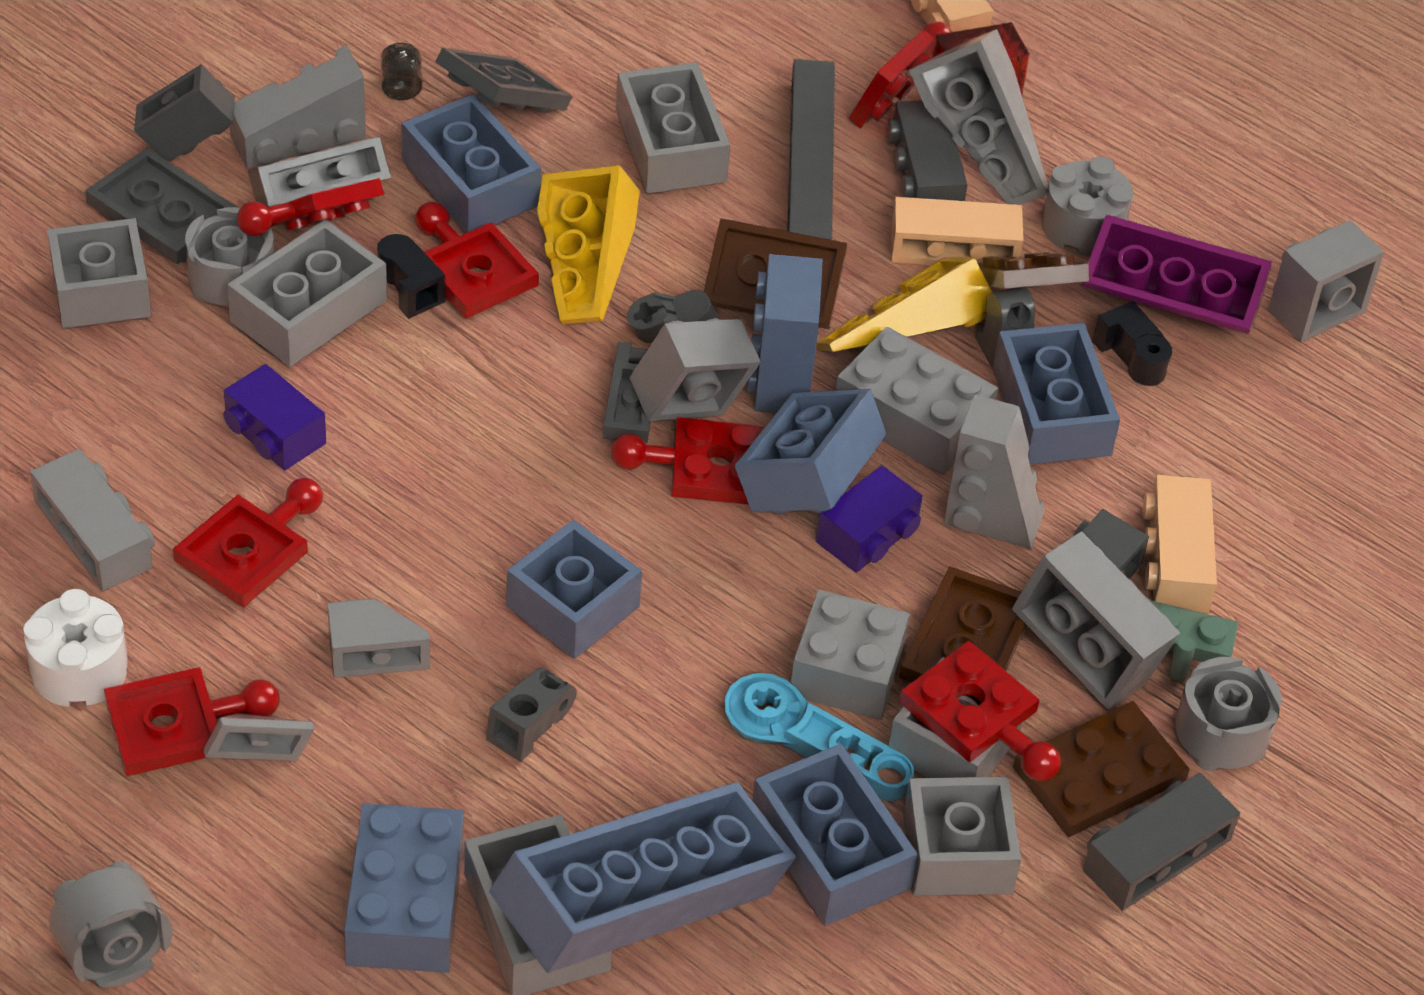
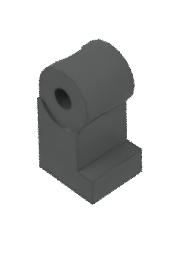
M1027 287L1011 288L988 294L985 324L978 325L975 339L992 368L999 331L1034 328L1035 326L1034 302Z
M545 668L537 669L490 707L486 740L521 762L533 751L534 742L551 728L552 724L562 720L571 709L577 694L576 688Z

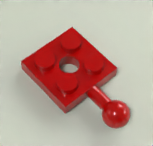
M936 21L927 24L918 35L877 71L848 119L860 129L872 118L877 122L881 120L892 107L893 102L891 100L895 96L902 100L915 85L909 70L931 59L929 57L930 54H940L949 49L953 40L951 29L942 22Z
M378 178L312 193L287 203L269 207L263 203L252 201L244 204L239 209L237 224L243 233L253 237L261 236L270 227L285 224L287 231H292L310 226L314 222H322L325 219L330 222L346 217L348 214L369 209L368 200L385 194L381 180Z
M427 202L418 208L415 215L418 229L426 235H436L443 243L424 253L445 274V296L466 319L539 286V273L492 222L459 236L449 225V214L442 204ZM476 267L480 270L488 271L483 273H475L470 271V269Z
M677 417L674 447L646 445L641 437L628 433L619 436L613 442L611 455L613 461L619 467L627 470L636 469L644 462L673 465L672 497L749 505L735 465L765 427ZM720 457L727 460L730 464L724 466L716 465L710 461V458Z
M310 478L296 479L287 488L286 500L270 514H267L237 494L173 548L174 561L244 608L308 553L307 540L285 526V524L297 514L307 515L315 512L323 500L322 489L316 481ZM248 546L252 549V551L244 555H235L229 552L234 547L243 548Z
M971 641L966 642L901 690L899 703L969 763L1001 740L1021 757L1022 769L1032 780L1039 782L1048 781L1060 769V754L1053 745L1046 742L1033 743L1016 728L1037 712L1040 699ZM963 695H970L979 699L982 704L979 706H965L957 698Z
M201 667L104 689L105 701L126 777L205 759L203 749L217 725L216 719L246 712L248 715L269 717L277 710L280 703V695L277 688L266 680H254L248 683L241 694L210 701ZM163 715L172 716L176 719L172 725L167 727H157L151 724L155 718Z

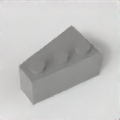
M347 45L335 50L337 57L315 68L311 63L300 68L302 75L280 86L275 81L234 102L233 123L230 124V133L247 169L366 139L364 76Z
M974 394L959 435L944 524L963 531L974 532L1032 549L1045 508L1043 500H1038L1035 487L1037 476L1035 469L1030 467L1028 459L1030 448L1019 406Z

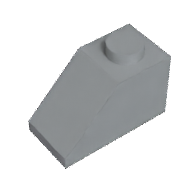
M352 599L344 602L327 603L334 678L430 669L429 632L377 599Z

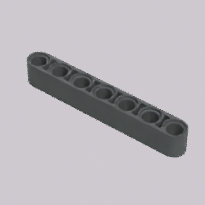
M794 59L791 87L787 231L832 240L835 62Z

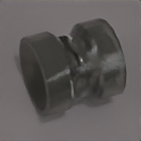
M394 43L386 47L381 54L383 92L395 100L414 98L422 89L421 54L419 50L408 43Z

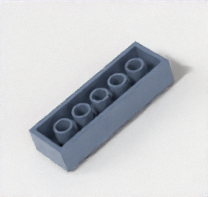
M735 782L515 851L489 893L545 971L550 973L766 897L774 890L796 859V856L741 785Z

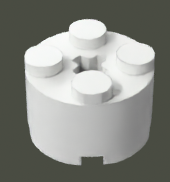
M81 589L67 590L60 598L54 599L40 607L25 623L23 630L30 675L36 691L46 700L60 706L69 707V701H86V706L94 705L105 700V688L124 683L127 674L128 658L123 621L115 608L107 602L88 596Z

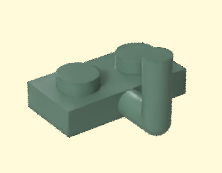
M1149 600L1180 632V635L1167 652V654L1173 655L1169 670L1172 680L1175 682L1184 681L1188 677L1192 660L1204 662L1217 657H1232L1238 621Z

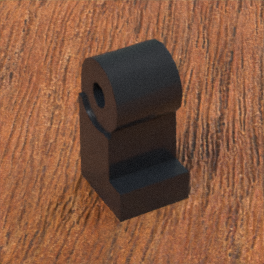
M391 234L379 241L377 254L378 258L386 263L387 283L394 285L398 290L399 309L408 319L445 302V274L411 238L402 234Z
M1132 301L1098 315L1092 339L1094 345L1101 352L1112 349L1129 367V375L1135 382L1144 386H1154L1163 382L1172 356V346L1138 305Z

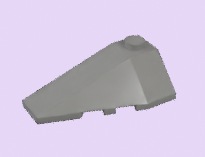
M997 29L959 44L909 70L927 111L934 119L938 117L954 135L952 140L960 149L962 147L966 149L978 163L979 171L1007 204L1021 205L1047 195L1049 186L1016 74Z

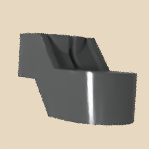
M691 290L677 296L654 292L635 301L627 313V320L638 339L647 343L654 341L665 323L677 320L683 322L707 321L718 318L717 311L710 298L701 290Z

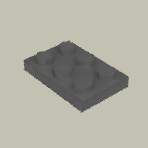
M442 47L435 63L449 71L447 77L450 80L465 87L471 86L478 91L476 97L491 106L499 107L500 103H506L520 110H523L525 106H530L544 113H547L549 109L566 111L573 97L517 58Z
M146 148L85 190L87 203L111 220L136 218L139 238L177 265L186 259L185 235L189 225L196 218L204 214L205 220L216 216L217 209L237 207L149 148Z

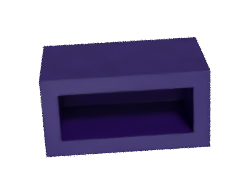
M267 364L262 365L224 389L225 411L223 415L228 427L236 434L241 433L254 444L256 450L263 458L271 459L284 471L326 444L325 413Z
M881 465L844 493L832 509L820 512L816 543L857 573L870 562L876 563L881 560L889 547L901 538L907 539L913 535L921 522L919 515L923 495Z

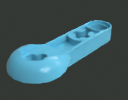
M754 673L739 678L729 687L724 698L725 715L731 727L743 738L759 744H782L806 758L842 743L846 750L850 748L856 751V754L851 753L850 756L880 799L896 801L907 795L909 778H913L914 767L906 756L809 703L800 691L786 679L773 674ZM766 702L773 705V707L768 706L764 710L757 708V705L762 706ZM869 759H873L870 769L866 770L864 765L867 766ZM884 768H892L902 775L903 781L897 784L886 783L880 779L877 772Z

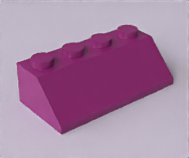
M1106 214L1088 262L1089 281L1081 282V286L1249 334L1265 292L1272 261Z

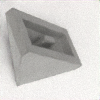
M234 714L219 719L203 750L206 758L297 761L315 729L310 721Z

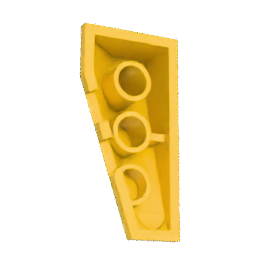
M620 165L542 174L537 213L539 223L544 229L546 239L544 247L552 267L553 277L551 281L559 319L563 325L603 321L635 230L640 190Z
M944 257L901 283L899 286L902 291L888 297H881L872 303L873 314L868 316L867 313H862L849 319L816 344L820 351L830 352L869 345L887 326L906 337L959 325L970 327L986 318V300L988 294L992 293L975 258Z

